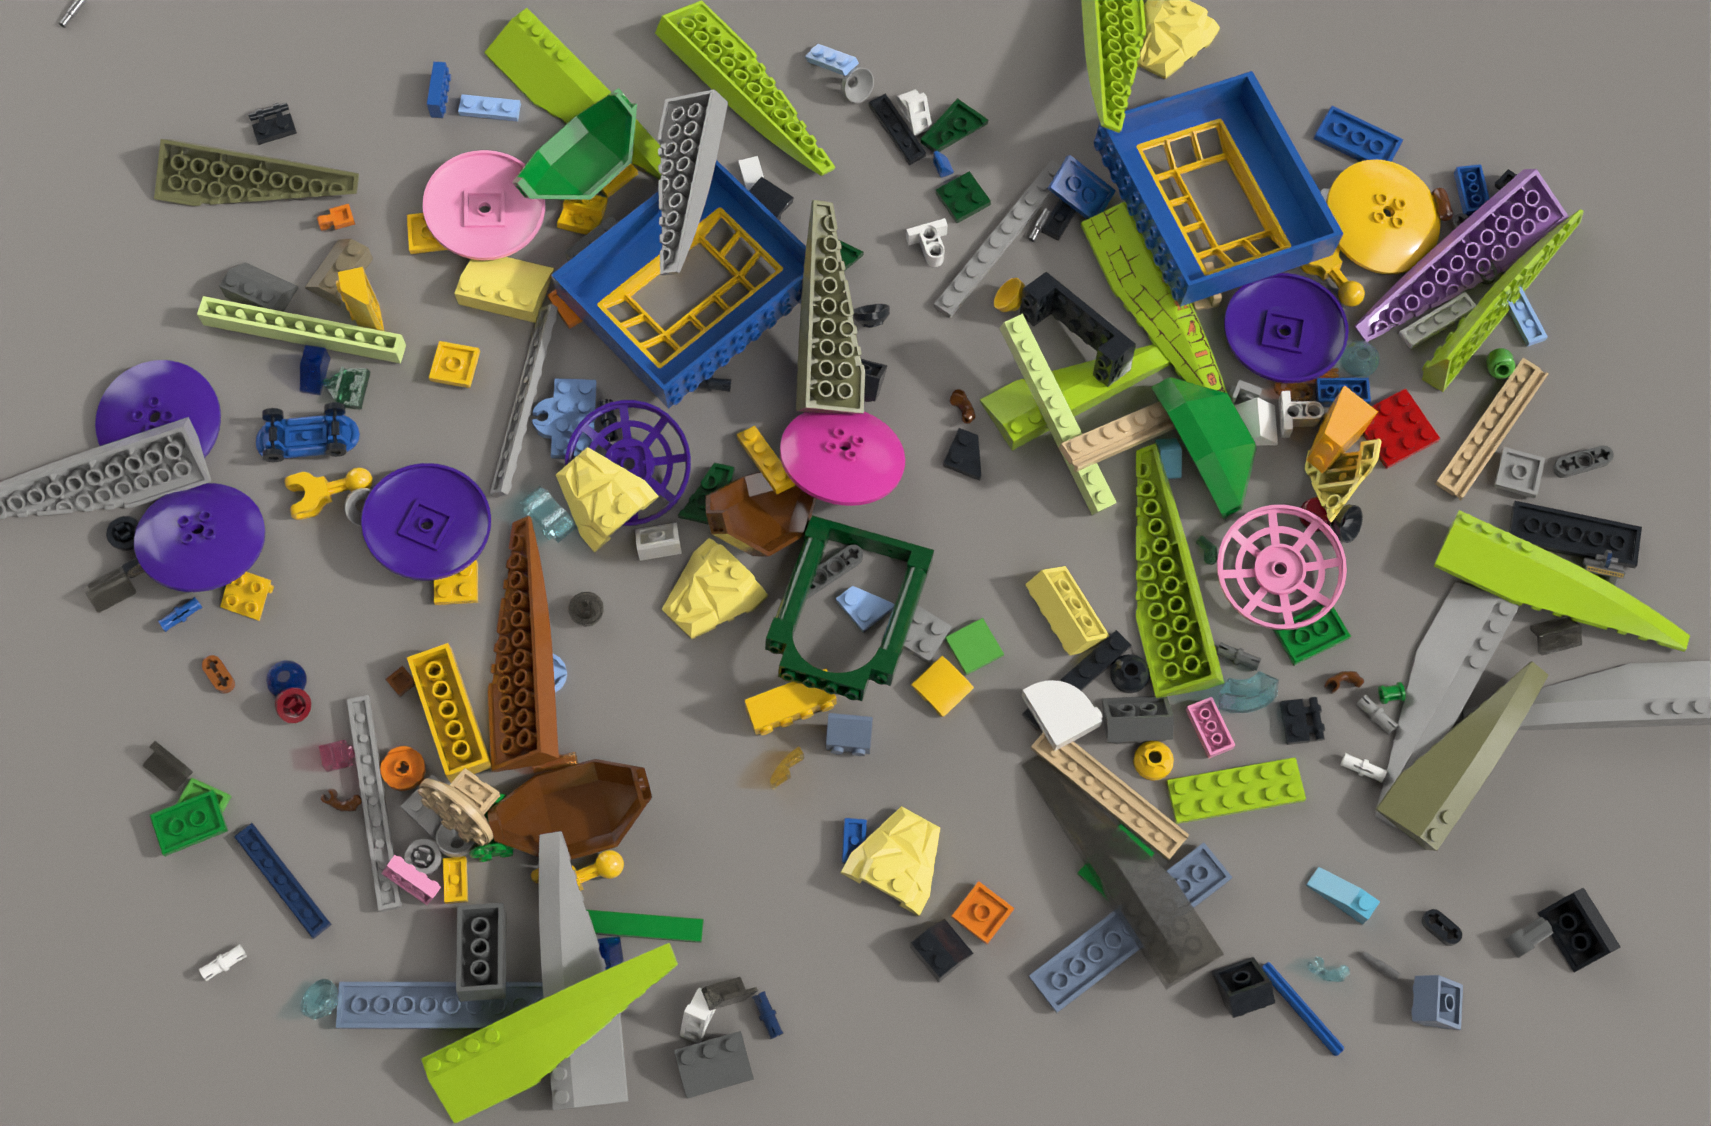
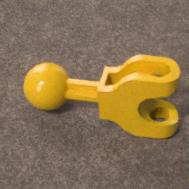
M1338 246L1333 255L1300 266L1305 273L1317 275L1323 281L1330 277L1339 288L1338 298L1343 305L1354 307L1363 301L1365 295L1363 286L1356 281H1348L1340 271L1342 260L1339 258L1340 249Z
M360 467L353 468L347 473L346 478L328 482L324 476L314 477L307 472H299L287 476L284 480L287 489L292 492L305 491L303 499L290 507L291 517L297 520L315 517L327 503L333 502L332 494L347 490L352 492L359 488L370 489L373 483L370 472Z
M606 850L600 853L596 862L577 871L572 865V869L575 870L577 876L576 881L579 891L584 890L583 882L595 877L602 876L606 879H612L619 876L624 868V861L618 852ZM539 868L531 873L532 881L538 884Z

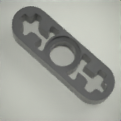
M1602 445L1563 456L1555 462L1553 471L1556 476L1567 478L1605 467L1612 461L1614 453L1610 447ZM1600 453L1607 456L1605 460L1603 457H1600L1594 461V458L1598 457ZM1578 458H1586L1589 462V465H1580L1578 462ZM1572 463V466L1568 467L1566 471L1564 468H1560L1561 464L1568 466Z

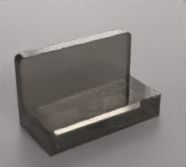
M122 566L84 585L85 594L98 613L137 593Z
M1570 616L1530 626V631L1537 636L1538 652L1542 656L1582 645V626L1573 621Z
M154 741L149 747L154 752L143 763V767L170 789L177 791L193 771L158 742Z
M741 977L705 986L701 991L711 1011L745 1001L758 992L757 987L745 989Z

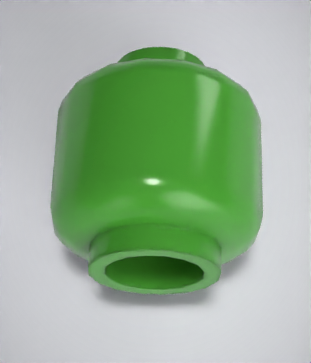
M1497 348L1487 355L1486 364L1492 377L1503 379L1512 375L1515 370V361L1509 350Z

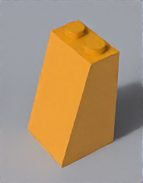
M1344 386L1325 413L1306 461L1321 473H1324L1362 436L1378 411Z

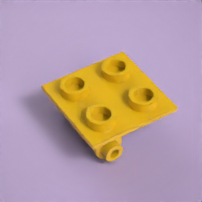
M245 572L241 577L226 585L220 607L260 621L267 594L273 592L274 586L271 585V580Z

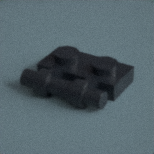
M287 102L282 104L276 103L273 104V107L263 110L259 108L256 109V112L248 114L251 121L259 119V123L252 125L258 145L297 134L291 114L283 115L282 113L289 110ZM276 114L277 116L269 120L265 119V117Z
M1317 697L1309 698L1310 706L1304 707L1303 699L1280 702L1287 745L1309 743V734H1315L1316 741L1325 740V725L1321 721L1320 713L1322 709L1321 705L1318 704ZM1306 715H1312L1313 725L1307 726Z

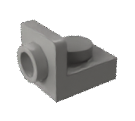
M1239 380L1237 386L1232 385L1229 397L1232 398L1233 404L1237 397L1246 402L1257 397L1259 398L1263 388Z

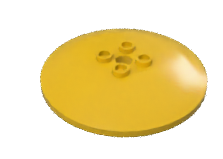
M1366 160L1349 166L1332 183L1327 194L1326 203L1343 232L1338 247L1351 261L1360 267L1380 274L1405 273L1437 245L1440 234V217L1437 213L1436 201L1425 183L1407 168L1386 160ZM1383 209L1389 210L1391 217H1387Z

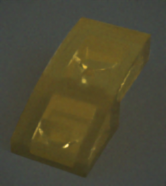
M799 746L789 753L775 769L770 779L772 789L790 779L791 773L789 769L804 759V753Z

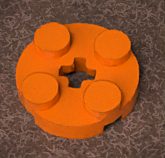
M399 746L388 752V755L381 763L380 771L383 780L392 789L407 791L420 785L424 780L426 764L419 752L408 746ZM405 763L407 767L409 766V769L406 770V773L402 774V772L400 771L398 772V769L401 768V764Z

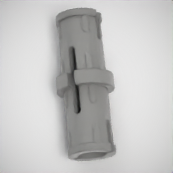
M1364 695L1356 704L1370 717L1369 720L1371 722L1375 721L1388 735L1398 726L1397 723L1384 713V709L1382 707L1379 708L1367 695Z

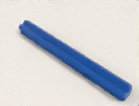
M1270 962L1264 964L1261 968L1271 980L1274 988L1334 1056H1338L1343 1052L1344 1046Z

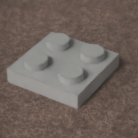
M1504 447L1501 451L1494 488L1536 498L1545 458Z
M917 606L904 648L930 663L944 642L945 637L952 630V626Z

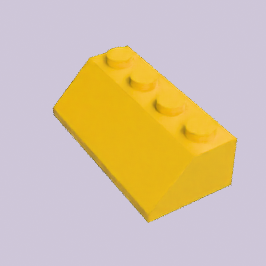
M363 267L338 272L337 290L341 293L342 301L345 302L351 320H355L360 327L384 331L380 305Z
M793 681L744 700L746 712L755 735H767L776 727L781 726L784 728L794 723V720L800 718L802 720L808 719L814 715L813 713L820 710L822 712L829 711L837 704L835 694H829L817 688H808L803 684Z

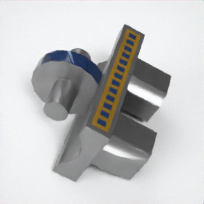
M1606 550L1604 555L1596 554L1595 559L1584 557L1582 562L1585 570L1597 576L1598 574L1605 575L1604 580L1615 586L1620 578L1624 579L1626 574L1623 572V565L1618 564V558L1612 557L1611 550Z

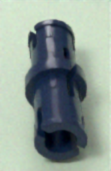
M763 991L753 996L752 999L760 1013L759 1019L764 1022L770 1040L784 1034L775 1016L777 1013L775 1009H772L766 992Z

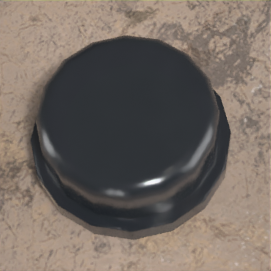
M130 516L116 518L107 528L106 536L108 542L114 548L122 551L135 549L134 537L139 522Z

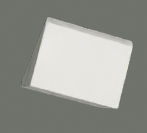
M1258 397L1235 405L1256 446L1278 445L1275 405Z
M677 522L635 529L636 546L640 561L682 554Z

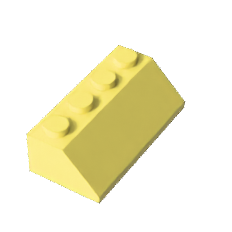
M1066 566L1041 570L1025 584L1030 596L1035 599L1042 615L1050 623L1052 631L1058 636L1063 649L1069 656L1082 653L1109 637L1108 632Z

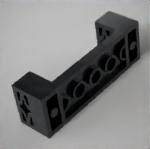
M1048 272L1043 273L1023 288L1019 315L1023 314L1025 320L1032 326H1035L1052 314L1069 331L1075 333L1085 344L1096 350L1097 355L1093 376L1097 381L1109 387L1131 370L1136 343Z

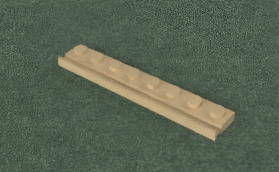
M1522 358L1435 485L1452 496L1455 495L1461 501L1549 373H1544L1540 370L1541 368Z
M1159 401L1063 442L1059 446V450L1069 464L1074 466V471L1077 472L1175 429V426Z
M1042 733L1031 746L1032 751L1168 861L1189 837L1188 833L1074 741L1054 751L1045 734Z

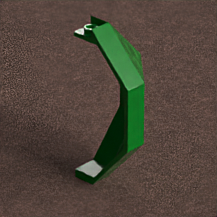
M619 88L577 114L536 150L512 183L524 198L591 200L632 163L637 103H631Z
M1168 377L1153 385L1151 388L1158 402L1160 401L1173 422L1223 519L1242 510L1257 447L1228 393Z

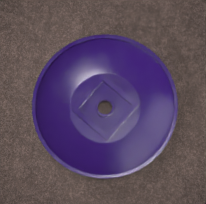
M1278 273L1243 285L1238 289L1226 309L1224 332L1228 346L1234 356L1251 372L1275 382L1301 383L1324 375L1340 360L1348 341V322L1341 304L1324 286L1312 279L1297 274ZM1285 329L1289 332V335L1284 336L1280 334L1279 330Z
M154 360L138 364L119 375L106 389L99 402L95 419L96 436L99 446L189 417L198 435L204 458H206L213 448L220 431L221 409L219 400L207 379L188 365L170 360ZM154 413H159V420L156 422H151V415Z
M413 464L388 474L372 489L362 511V533L372 556L389 571L413 580H438L461 572L479 557L489 539L491 512L481 488L461 471L441 464ZM424 522H431L433 527L426 530L421 525Z
M206 483L188 490L165 494L146 510L136 528L134 537L135 553L144 572L158 584L183 592L209 591L235 581L252 567L264 546L265 523L258 506L249 496L230 486ZM195 529H204L200 534H193Z

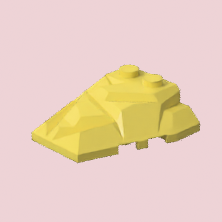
M1147 0L1144 4L1146 35L1143 38L1144 43L1140 49L1141 55L1137 64L1143 69L1163 79H1167L1181 68L1190 57L1194 58L1199 50L1203 47L1207 48L1219 32L1220 27L1214 19L1207 16L1208 11L1206 8L1190 0Z
M588 447L556 474L580 536L594 552L611 539L609 536L640 509L644 510L659 497L645 480Z
M708 538L693 552L666 600L662 611L691 639H694L715 629L717 625L725 621L730 622L734 620V617L744 612L749 613L768 597V594L755 580L754 575L723 545H718L714 540Z
M901 806L861 845L851 852L841 874L859 884L862 881L870 884L900 901L899 906L920 916L930 896L940 827Z

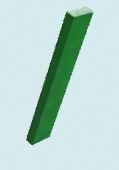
M586 910L589 912L595 934L702 943L704 919Z

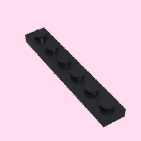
M1116 630L1059 681L1068 683L1082 691L1111 666L1115 660L1128 651L1132 645ZM1029 708L1026 709L1022 716L1036 730L1040 729Z

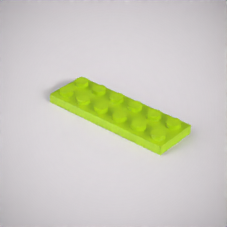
M1296 757L1166 781L1176 824L1306 801Z

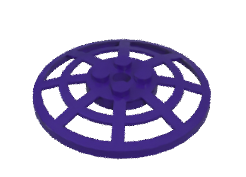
M620 400L598 407L578 424L567 445L565 466L573 460L576 444L584 432L593 439L589 446L590 449L595 451L599 444L607 451L605 458L624 468L626 459H634L635 466L628 471L645 480L658 496L661 495L669 501L663 509L646 518L638 519L637 512L622 526H637L654 521L666 514L679 501L689 482L691 453L684 432L668 413L647 402ZM628 408L645 409L657 414L661 418L652 427L644 422L629 420ZM619 409L620 422L607 426L599 433L589 426L593 420L602 414ZM667 423L673 427L679 436L684 449L683 454L672 455L668 442L661 434ZM630 427L641 428L650 433L641 442L632 439ZM622 428V440L612 445L604 438L612 431ZM656 438L662 444L666 456L654 457L649 449ZM685 462L683 481L676 495H673L666 489L672 476L673 464ZM667 465L665 477L660 484L652 477L655 466Z

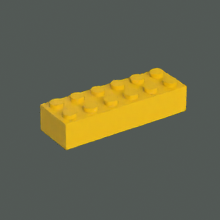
M449 643L407 657L445 775L450 783L454 781L464 768L473 774L490 769L491 762Z

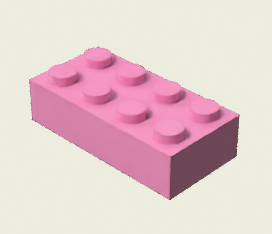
M1212 697L1187 706V715L1208 759L1234 749L1235 743Z
M394 855L381 873L425 905L431 902L441 888L436 881H431L427 878L426 874L417 871L413 865L404 862V859L400 856Z

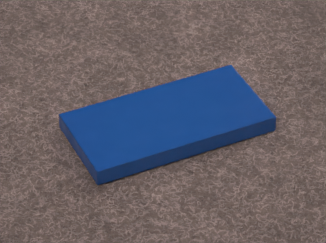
M1334 106L1330 107L1313 138L1360 162L1366 160H1386L1392 162L1404 140Z

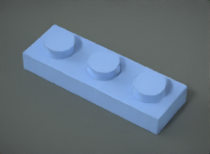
M820 44L814 46L805 56L809 63L844 76L859 64L856 57Z
M462 94L458 112L459 116L518 122L521 102L520 100Z
M1519 287L1521 296L1515 304L1509 302V313L1528 347L1545 341L1548 336L1523 289Z

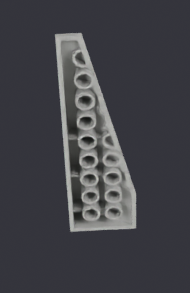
M714 89L665 99L658 132V141L660 142L658 156L661 157L658 172L661 174V180H659V209L662 211V217H659V225L662 226V234L660 235V243H662L660 274L662 276L680 273L694 239L709 192L728 101Z

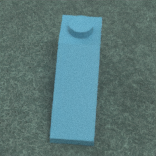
M1320 867L1317 868L1306 886L1362 925L1370 918L1380 903L1379 900L1363 889Z

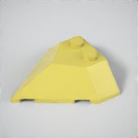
M1380 439L1361 442L1359 451L1344 453L1324 473H1321L1306 461L1304 469L1307 475L1310 476L1311 484L1322 506L1325 508L1330 522L1335 519L1361 482L1372 472L1379 458Z

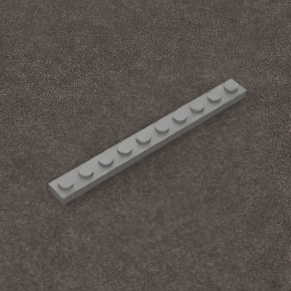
M1053 160L1048 163L934 303L935 309L949 318L954 315L1052 194L1047 188L1061 165Z
M552 304L539 309L490 495L496 498L508 495L512 488V477L517 469L516 462L522 450L521 444L523 436L527 431L528 417L532 412V402L537 394L536 388L538 380L542 375L543 361L547 356V346L552 338L553 324L557 319L558 307Z
M369 695L347 699L378 911L383 912L402 908L399 886L381 874L393 858L394 850L383 778L380 771L381 765L371 700Z

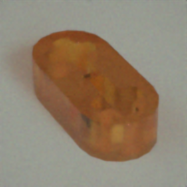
M1275 382L1274 391L1279 396L1282 391H1290L1292 402L1310 401L1313 396L1312 388L1302 382L1286 383L1285 389L1281 388L1283 384L1281 382ZM1302 391L1306 392L1304 398L1300 397Z

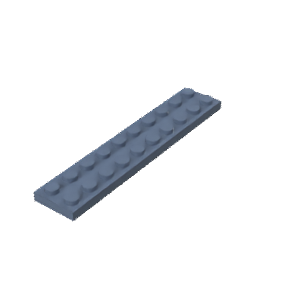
M1202 843L1030 974L1029 979L1057 1014L1233 877L1207 845Z
M339 982L336 1028L482 1029L544 999L543 982H506L505 999L460 1002L456 993V982Z

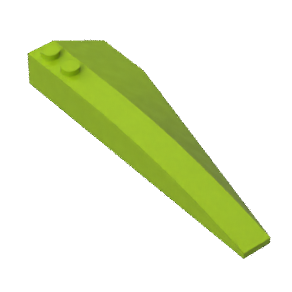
M1152 344L1135 349L1131 370L1109 387L1097 381L1093 376L1095 360L1051 372L1075 417L1168 367L1172 363L1167 360L1157 346ZM1024 378L1016 380L980 399V403L1012 451L1050 431Z

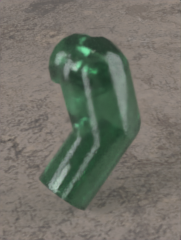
M1201 535L1196 544L1204 550L1205 563L1213 565L1217 562V547Z

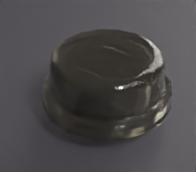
M581 592L575 595L568 606L571 619L576 624L584 627L597 624L604 612V604L601 598L592 592Z

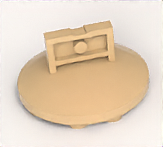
M466 768L462 770L450 785L432 779H424L421 782L417 792L423 797L421 800L422 804L428 809H432L442 819L441 823L445 828L450 831L452 829L456 830L458 836L463 841L468 843L471 840L480 846L487 845L493 839L492 830L484 814L500 797V793L486 782L484 783L479 780L476 775Z

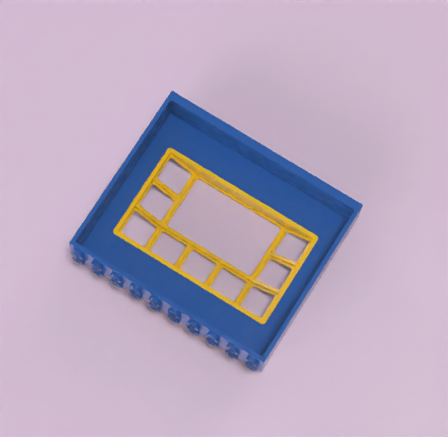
M1253 71L1124 112L1125 118L1120 133L1102 127L1101 123H1099L1093 141L1094 147L1102 156L1103 165L1108 168L1112 182L1116 183L1121 199L1125 200L1129 215L1133 216L1136 221L1138 232L1142 233L1147 249L1151 250L1156 266H1159L1162 271L1163 280L1170 286L1172 297L1174 300H1177L1180 307L1334 254L1343 236V232ZM1216 128L1223 153L1203 159L1197 133ZM1189 136L1197 162L1177 168L1170 142ZM1163 145L1170 170L1155 175L1143 151ZM1227 160L1265 231L1218 245L1180 174ZM1173 177L1183 196L1169 201L1159 181ZM1187 203L1197 222L1183 227L1173 207ZM1201 229L1211 249L1197 253L1187 233ZM1269 237L1280 247L1261 254L1251 243ZM1242 246L1253 256L1234 263L1224 252ZM1215 255L1226 265L1207 272L1201 259Z
M717 160L705 206L689 250L700 243L734 277L669 329L663 330L631 297L660 274V251L662 250L660 235L662 234V226L659 225V217H662V211L659 209V191L551 275L557 295L668 409L672 405L680 403L687 393L696 390L703 380L712 377L719 367L727 365L730 358L735 354L743 352L751 341H756L766 329L772 328L777 323V320L782 316H787L798 303L801 304L806 246ZM720 218H723L735 230V234L719 252L705 237ZM742 237L755 250V253L745 266L738 271L725 259V256ZM762 257L775 269V272L757 287H754L745 276L759 258ZM740 282L749 293L730 307L720 296ZM627 302L639 315L620 323L607 308ZM716 302L725 312L705 327L696 316L710 304ZM645 321L657 332L658 336L640 343L627 328ZM691 322L700 332L680 347L671 336L685 324ZM661 342H666L675 352L662 363H659L646 349Z

